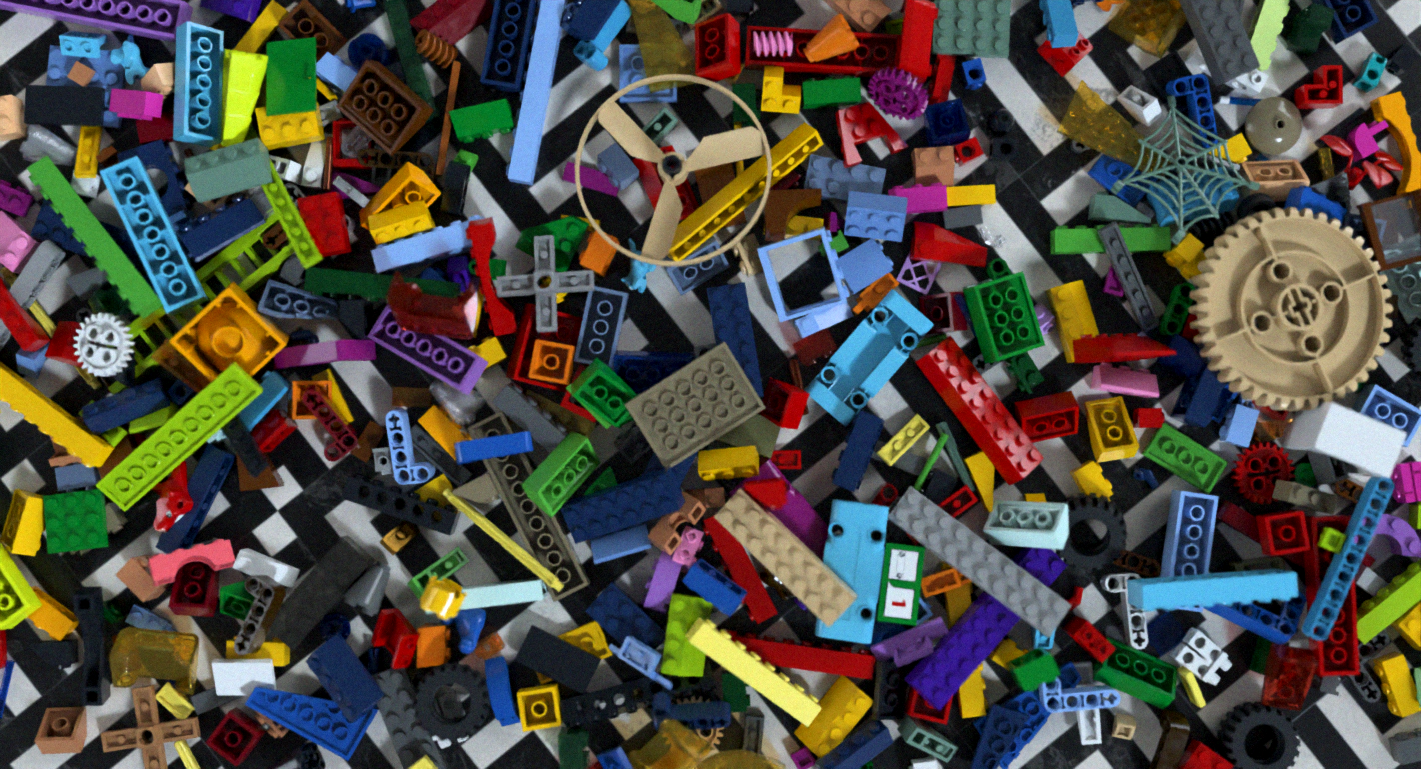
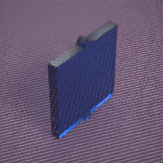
M1170 611L1147 626L1149 645L1154 647L1160 657L1183 642L1182 640L1186 636V633L1181 628V623L1176 621Z

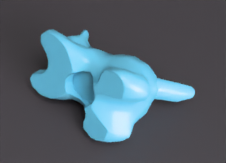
M132 34L128 36L127 41L125 40L120 48L111 51V62L123 65L125 79L131 85L135 83L136 79L141 80L150 70V68L143 65L140 49L134 43Z
M629 238L630 252L640 256L641 251H636L634 241ZM630 258V273L627 277L621 278V281L625 282L630 290L638 288V292L643 293L647 285L646 274L654 272L656 265Z

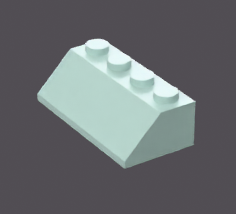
M995 500L993 511L990 512L983 531L991 545L1063 549L1068 536L1067 503Z

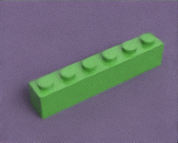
M1144 224L1132 225V228H1125V225H1118L1130 253L1167 252L1171 250L1170 227H1160L1159 224H1152V227H1144ZM1079 225L1075 226V229H1068V226H1056V229L1050 232L1051 255L1106 253L1097 230L1106 225H1096L1094 228Z

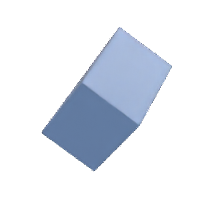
M50 343L45 344L36 352L23 351L21 348L16 353L18 373L38 379Z

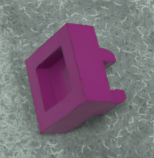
M828 212L823 214V227L825 226L826 231L830 230L831 233H834L840 227L844 228L845 220L837 219L838 213Z

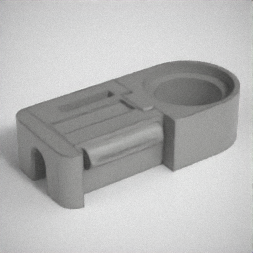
M337 176L332 182L362 207L365 208L370 200L340 176Z

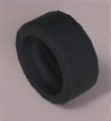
M1255 193L1241 201L1237 209V216L1239 220L1246 218L1249 211L1258 205L1265 204L1268 206V210L1277 208V206L1268 195Z

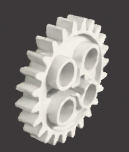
M111 313L91 314V318H85L86 323H80L82 329H76L79 337H74L73 339L77 340L78 344H74L73 347L78 348V351L74 355H80L77 362H84L82 368H88V373H94V376L116 375V372H122V367L128 366L126 360H132L128 354L134 352V350L130 349V346L135 343L129 340L133 337V334L127 333L130 327H124L126 321H119V316H113ZM90 340L93 342H100L101 344L117 346L118 349L113 347H107L105 345L92 344L90 343Z

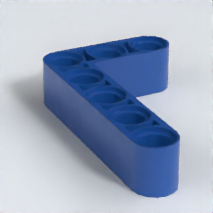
M1298 591L1297 597H1290V600L1282 602L1278 615L1252 603L1240 604L1239 601H1235L1233 605L1227 606L1214 603L1213 607L1203 608L1276 644L1284 645L1296 631L1306 603V597Z

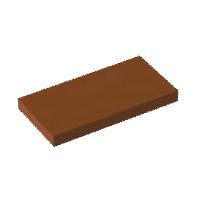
M732 163L694 171L702 204L706 203L735 179ZM744 210L721 229L747 223Z

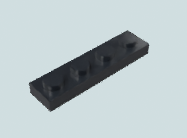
M239 414L235 415L222 427L250 476L256 478L270 464Z

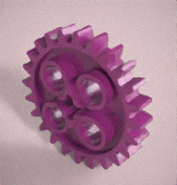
M889 67L886 70L881 68L880 71H876L869 81L868 87L870 89L868 93L872 94L870 98L876 100L874 104L880 105V110H886L885 114L892 113L893 118L897 115L900 120L903 117L907 121L910 117L915 120L916 116L920 117L929 103L927 101L929 96L925 94L927 90L921 89L923 84L916 82L917 77L912 79L911 73L904 74L903 69L901 72H898L896 67L893 71Z

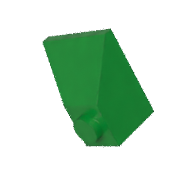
M246 580L221 587L220 613L243 621L246 620L256 599L255 596L246 590Z

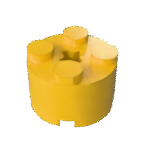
M432 576L420 598V607L426 611L437 613V616L443 620L457 616L467 592L462 593L463 588L449 579L443 578L440 581L436 580L438 576Z

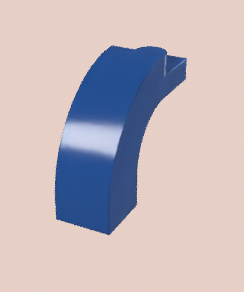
M504 656L485 660L487 688L496 720L500 721L502 727L520 723V715L511 692L509 668Z

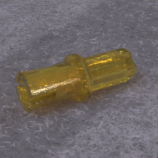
M1329 147L1318 149L1321 165L1319 170H1321L1323 181L1335 177V164H1332Z

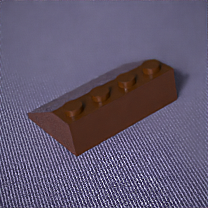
M368 59L336 105L342 113L390 155H394L425 124L434 111L431 106L379 61Z

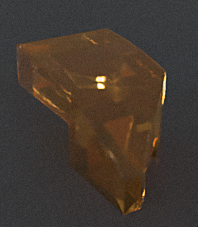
M1292 419L1257 422L1253 431L1254 442L1281 438L1287 425L1292 423Z

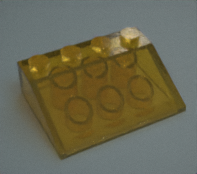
M1126 0L1108 28L1142 51L1161 59L1187 21V18L1179 0Z

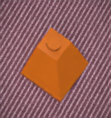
M332 380L292 381L287 397V417L292 420L317 419L303 402V389L307 385L314 384L332 402ZM308 394V397L312 396L315 399V394ZM322 407L319 409V411L321 413H327L329 409L326 407Z

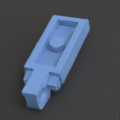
M139 604L133 605L125 622L161 640L166 638L171 641L177 640L181 633L171 628L173 624L170 623V620Z

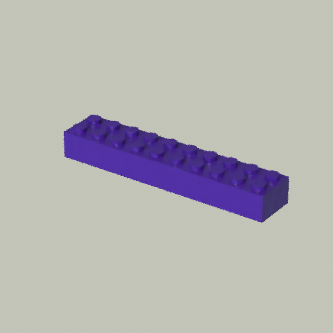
M1022 547L1011 560L1046 587H1049L1067 567L1066 563L1050 548ZM983 591L948 630L949 632L933 647V653L924 657L904 680L930 706L940 710L1021 618L987 592Z

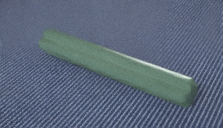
M946 421L937 423L936 428L941 435L943 432L949 436L944 445L963 485H968L971 491H974L977 487Z

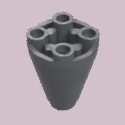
M377 561L376 565L373 564L343 595L346 598L344 602L353 607H356V605L363 608L361 611L369 616L378 615L391 568Z

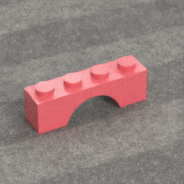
M217 539L212 544H197L191 549L184 550L181 548L172 551L171 554L164 555L160 553L152 556L148 561V566L154 587L174 582L177 571L189 562H203L214 571L233 567L235 557L230 539Z

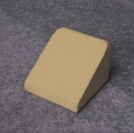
M1116 713L1112 737L1131 740L1137 726L1135 717Z

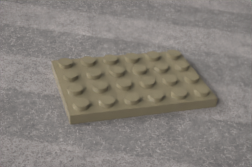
M725 342L717 345L625 403L626 408L664 468L670 466L672 468L765 409L764 404Z

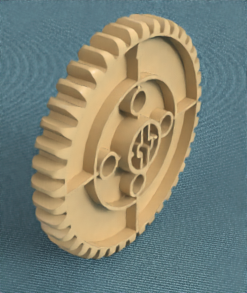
M1288 207L1283 210L1281 208H1274L1267 212L1261 211L1253 214L1251 217L1239 220L1237 225L1230 226L1225 230V235H1221L1214 240V247L1208 248L1204 254L1207 260L1199 262L1197 266L1203 274L1194 276L1192 280L1199 289L1191 291L1189 295L1191 299L1197 301V305L1189 307V313L1197 315V320L1192 321L1190 326L1192 329H1199L1200 334L1193 338L1195 343H1204L1205 345L1200 351L1201 357H1211L1212 359L1207 367L1210 371L1220 369L1217 379L1221 383L1231 381L1229 384L1231 392H1241L1242 399L1246 401L1254 400L1257 406H1270L1272 410H1313L1317 408L1319 403H1332V401L1342 400L1345 398L1346 393L1354 392L1358 389L1357 383L1365 382L1368 379L1366 371L1376 369L1378 365L1373 358L1383 357L1385 353L1379 344L1389 342L1390 338L1383 330L1384 328L1392 327V321L1385 318V313L1393 311V306L1385 303V299L1392 295L1391 290L1382 288V284L1386 283L1388 279L1386 275H1378L1377 271L1380 269L1378 261L1371 262L1370 260L1374 251L1372 248L1364 250L1361 248L1364 244V239L1361 236L1351 238L1353 233L1351 227L1340 228V220L1336 218L1327 220L1326 214L1322 212L1313 215L1311 209L1307 208L1302 209L1300 212L1295 207ZM1273 269L1277 272V278L1274 276ZM1254 319L1258 322V329L1254 326ZM1305 341L1307 342V345H1308V349H1307V350H1306L1305 345H1304Z

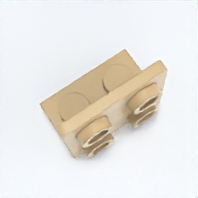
M754 233L742 238L731 247L734 256H739L741 260L739 267L742 274H747L748 278L764 271L757 251L759 243Z

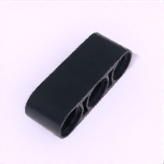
M453 160L449 162L441 204L442 213L461 217L466 200L471 170L470 165Z

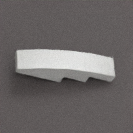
M1090 661L1072 662L1082 677L1075 688L1096 686L1092 679V663ZM1093 694L1086 697V702L1092 700ZM1099 709L1077 710L1076 715L1081 744L1102 743Z

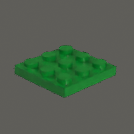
M100 489L43 496L48 554L109 547L105 496Z

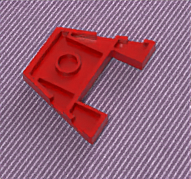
M870 102L838 110L835 114L838 134L841 136L842 141L841 153L844 154V168L861 163L862 159L855 145L883 137L891 154L908 148L905 141Z

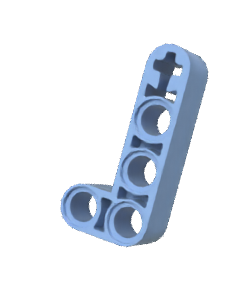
M395 408L387 413L385 417L395 480L402 485L424 483L434 476L435 467L430 462L415 463L408 414L403 408ZM397 432L402 434L403 441L397 438ZM400 451L405 453L406 459L400 457ZM421 468L426 469L428 476H424L421 473ZM403 470L408 472L409 478L403 476Z
M1057 677L1050 686H1046L1045 682L1038 685L1040 703L1047 711L1052 713L1110 708L1117 706L1120 702V694L1109 685L1061 689L1060 680ZM1093 694L1092 700L1086 702V697ZM1074 696L1071 703H1066L1068 697ZM1050 698H1054V703L1047 705V701Z

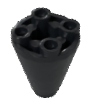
M305 742L272 763L267 769H325L326 764L320 756L317 744Z

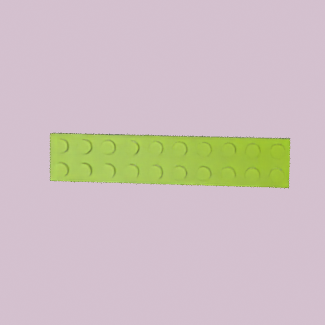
M236 362L232 363L97 482L95 486L125 512L260 395L264 389Z

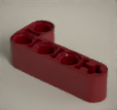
M314 384L307 385L303 389V402L332 435V438L327 440L324 445V456L328 461H337L357 446V433L318 386ZM308 394H315V399L312 396L308 397ZM322 407H326L329 409V411L327 413H321L319 409ZM333 422H340L342 425L340 427H333L331 424ZM346 436H351L354 438L350 442L344 440ZM334 447L337 448L338 451L335 453H331L328 451V449Z

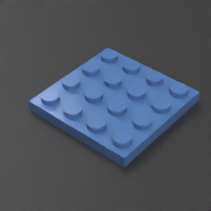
M50 45L46 86L83 87L67 77L76 61L82 63L96 72L87 87H102L105 89L103 127L121 129L122 117H117V113L110 112L109 107L111 89H125L126 79L123 65L111 62V51L100 50L101 57L90 58L62 55L60 46Z

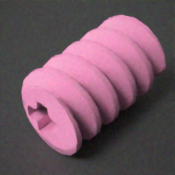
M756 31L753 32V52L756 51L757 57H760L761 51L764 52L765 57L768 56L769 51L772 52L773 57H775L777 51H779L780 56H783L785 51H787L788 56H791L793 32L790 37L787 31H784L782 37L779 31L776 32L775 37H773L771 31L768 32L767 37L763 31H761L759 37Z

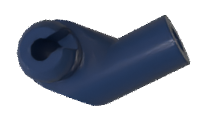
M310 330L292 332L291 334L293 342L304 340L307 344L319 343L318 336Z

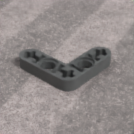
M1383 631L1369 641L1373 643L1372 645L1368 642L1365 644L1368 651L1363 656L1360 655L1359 648L1364 644L1358 641L1359 672L1363 674V680L1356 682L1355 675H1346L1360 697L1371 703L1377 702L1380 699L1381 691L1362 664L1389 645L1390 638ZM1377 635L1381 636V643L1376 642L1378 640ZM1363 686H1366L1368 689L1373 690L1371 692V694L1373 695L1372 697L1367 696L1369 692Z

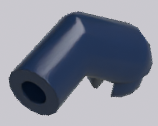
M1139 467L1133 471L1134 479L1147 481L1151 489L1160 485L1150 469Z

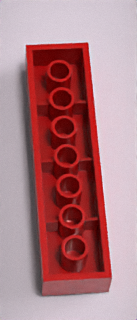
M747 26L745 70L764 71V66L767 65L784 67V72L872 77L881 68L886 70L889 67L893 71L898 66L901 35L852 32L860 44L857 49L810 63L803 49L807 47L808 42L820 30ZM756 31L758 37L761 31L765 33L766 37L769 31L772 32L773 37H775L777 31L780 32L781 37L784 31L788 32L789 37L793 32L791 56H788L787 51L784 52L783 56H780L779 51H777L775 57H773L772 52L769 51L768 56L765 57L764 52L761 51L760 57H757L756 51L753 52V32Z
M951 335L915 362L1009 486L1024 479L1044 459Z
M1305 516L1310 550L1304 551L1307 615L1335 555L1334 552L1318 546L1324 528L1328 527L1344 534L1352 516ZM1349 553L1346 555L1347 562L1350 559ZM1341 571L1338 573L1339 580L1342 577ZM1355 576L1327 638L1316 640L1308 637L1310 673L1319 676L1360 675ZM1333 589L1330 591V598L1334 595ZM1325 608L1322 609V616H1324L1326 613ZM1315 626L1313 629L1314 634H1316L1318 631L1317 626Z

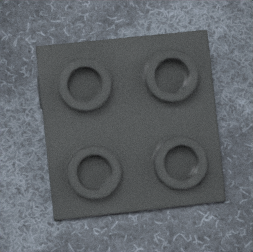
M1347 173L1310 186L1312 192L1323 194L1326 196V199L1341 203L1340 206L1348 209L1347 213H1350L1352 210Z

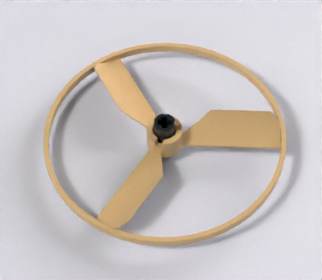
M665 74L642 79L626 86L607 99L587 124L579 142L575 161V181L579 200L587 218L599 235L612 247L630 258L643 263L667 267L687 266L707 261L719 256L738 243L759 218L768 198L772 175L768 141L760 122L750 108L725 87L704 78L682 74ZM669 80L691 81L712 87L730 97L744 109L757 129L750 126L706 136L701 140L687 161H685V158L677 152L664 154L615 101L626 93L650 83ZM597 119L631 156L658 163L659 175L664 182L640 256L612 241L595 223L584 202L580 184L581 155L587 136ZM766 155L768 173L764 195L758 210L746 228L728 244L705 256L683 261H661L669 253L683 210L675 186L682 184L686 180L688 172Z

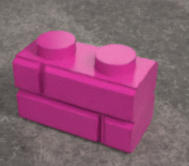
M1421 461L1396 463L1390 475V479L1394 483L1392 491L1394 499H1396L1397 503L1421 501Z

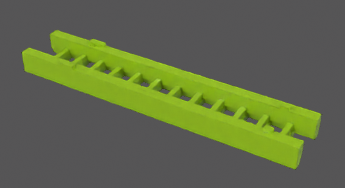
M274 210L264 217L266 223L235 240L195 272L205 294L211 301L216 295L205 282L216 275L225 288L232 282L221 270L229 263L243 279L238 286L247 295H250L279 272L295 250L291 242L288 241V246L282 248L281 251L278 249H268L273 257L264 263L252 247L259 239L263 243V236L280 222ZM244 251L258 267L251 275L236 258ZM199 305L192 307L197 314L202 310ZM163 306L144 319L140 316L126 326L130 327L127 333L133 334V337L129 339L130 341L140 334L153 351L144 359L134 345L130 346L131 349L135 350V360L138 363L135 366V385L179 351L169 342L174 334L161 319L166 314ZM181 312L174 315L182 326L188 323ZM154 322L168 338V341L160 347L146 331ZM104 344V345L107 346V347H117V346H114V345H106V344ZM116 381L108 389L115 395L130 389V387Z

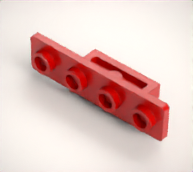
M937 54L931 72V75H933L932 82L929 83L927 89L929 103L926 107L925 120L938 123L944 121L956 61L955 55Z

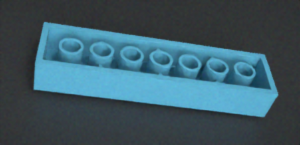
M135 156L99 171L166 313L174 316L208 301L204 289L141 159Z
M1279 568L1127 580L1128 604L1136 606V609H1143L1145 612L1156 611V608L1161 607L1163 610H1174L1175 606L1190 609L1198 604H1201L1202 607H1213L1214 603L1233 605L1235 601H1239L1240 604H1251L1252 600L1271 602L1272 598H1277L1279 601H1288L1290 597L1298 596L1296 572Z

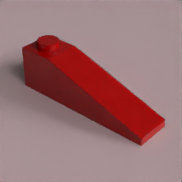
M913 222L910 260L986 267L987 248L933 223Z

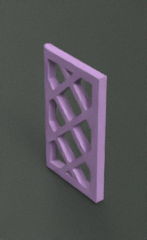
M909 252L896 280L927 296L942 263H937L935 271L929 273L926 265L927 261L911 265ZM923 264L926 275L916 278L913 267ZM910 269L913 280L906 281L902 279L905 270ZM928 278L929 283L926 289L920 288L917 281Z

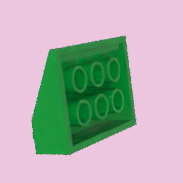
M1023 271L963 289L985 364L997 362L1045 345Z

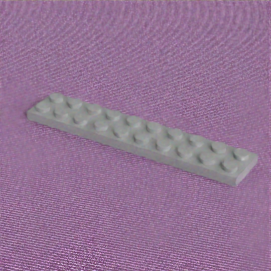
M911 486L888 515V519L1047 638L1051 636L1072 606Z

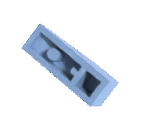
M847 302L810 313L795 320L794 324L801 339H804L854 315Z

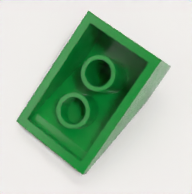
M598 358L571 384L573 397L616 428L630 414L625 403L638 396L610 367Z

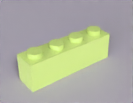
M1289 0L1259 1L1247 36L1261 66L1257 70L1261 72L1267 70L1270 66L1271 59L1269 58L1271 52L1277 46V41H1275L1277 35L1283 29L1284 24L1282 20L1289 11Z

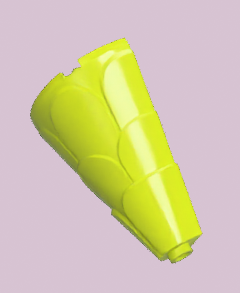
M224 49L222 146L227 147L244 142L252 121L251 116L260 94L259 91L267 68L268 55Z

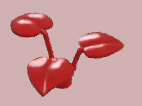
M1325 135L1319 138L1336 153L1349 157L1344 172L1347 173L1348 187L1351 191L1355 189L1367 173L1377 189L1389 184L1393 180L1392 176L1384 168L1376 166L1377 164H1382L1391 171H1401L1404 168L1392 155L1385 151L1377 150L1373 155L1378 160L1373 164L1368 161L1362 162L1364 171L1357 167L1350 169L1354 157L1352 154L1355 151L1354 148L1346 140L1338 136Z

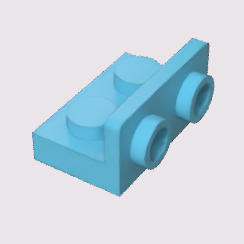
M68 31L59 35L62 55L99 58L101 57V45L108 42L107 34Z

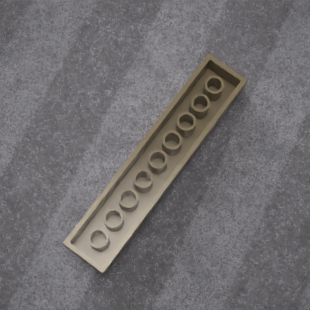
M503 411L467 428L472 440L516 433L508 416ZM521 453L484 459L483 462L530 555L559 578V581L564 585L562 590L558 592L545 583L553 601L556 602L589 585L591 581L557 514L555 513L553 517L548 516L527 496L522 487L526 479L535 471L527 454Z

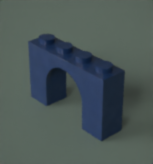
M160 139L118 153L117 157L120 163L138 156L144 163L146 170L159 169L165 172L168 178V189L161 198V201L169 217L182 210L191 211L193 204L190 198L185 195L184 191L186 189L184 187L186 185L183 179H180L178 176L180 169L177 162H173L171 155L174 153L170 144Z

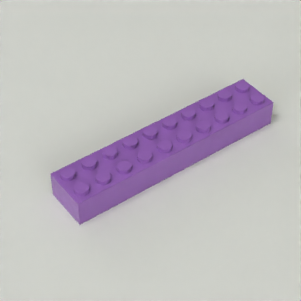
M0 0V9L173 43H176V28L187 21L190 22L193 11L189 4L181 0Z

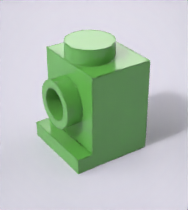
M841 230L836 232V237L833 234L831 235L833 239L830 242L831 248L836 249L837 254L849 248ZM822 243L818 246V250L822 257L826 256L828 259L824 244Z

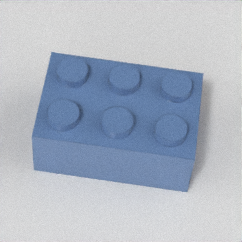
M849 191L844 235L902 242L908 198Z

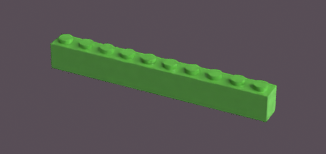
M45 156L27 167V170L31 173L28 176L35 186H41L42 189L39 192L46 200L51 199L53 203L50 206L56 214L62 213L64 217L61 220L68 229L72 227L75 230L72 234L79 243L83 241L86 244L83 248L90 257L94 255L97 258L94 263L101 272L103 270L107 271L108 275L105 277L112 286L117 284L120 288L117 292L122 299L126 300L128 298L131 302L128 306L135 315L139 313L144 319L162 307L163 304L50 158Z

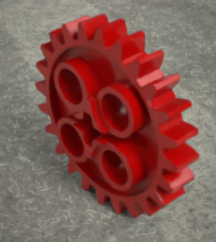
M1256 442L1255 445L1249 444V449L1242 448L1243 455L1237 454L1239 461H1233L1237 467L1231 469L1236 472V475H1233L1231 478L1237 479V482L1233 485L1240 486L1237 492L1244 493L1243 498H1250V502L1257 501L1258 504H1263L1264 502L1271 504V500L1278 502L1277 499L1272 498L1276 483L1272 484L1273 477L1275 476L1276 481L1277 479L1290 481V478L1296 477V475L1291 474L1295 467H1290L1289 465L1293 460L1286 459L1289 453H1282L1283 447L1277 448V444H1270L1269 442H1263V444L1262 442ZM1272 457L1273 464L1270 466L1269 460ZM1252 461H1254L1255 463L1253 469H1251L1250 467ZM1279 469V472L1276 473H1263L1262 476H1247L1249 473H1261L1265 472V470L1273 471ZM1255 480H1257L1258 482L1256 488H1254L1253 486Z

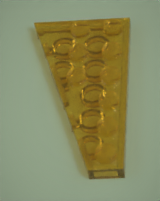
M629 0L647 78L665 74H682L698 77L695 74V60L666 12L651 0ZM669 80L654 82L648 85L650 93L695 84V82Z
M1081 80L1057 133L1135 168L1141 151V144L1137 140H1144L1145 136L1132 128V125L1111 105H1107L1100 98V95L1095 91L1093 92ZM1145 146L1143 158L1138 167V170L1142 172L1147 166L1150 149ZM1153 152V158L1146 173L1153 171L1157 163L1158 154ZM1162 156L1157 170L1161 169L1164 164L1165 158ZM1168 160L1165 167L1170 166L1172 162ZM1159 173V174H1157V175H1160V176H1162V177H1165V176H1166V174H1164V173Z

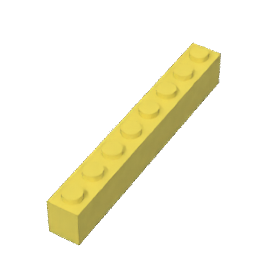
M700 617L685 635L691 644L807 727L822 709L817 703L819 700L813 694H805L803 692L804 688L795 682L793 685L789 682L790 678L784 673H776L774 666L767 661L765 664L761 662V657L755 652H747L745 645L738 640L736 642L730 639L731 636L723 629L718 631L715 628L716 625L711 620H703Z

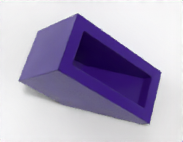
M467 256L448 258L447 264L449 282L461 283L460 301L474 300L472 276L469 271Z

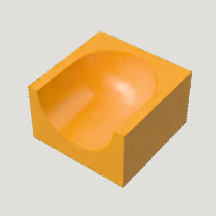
M233 281L183 326L169 342L212 382L234 362L252 377L287 345L290 336L268 314L258 312L259 305Z

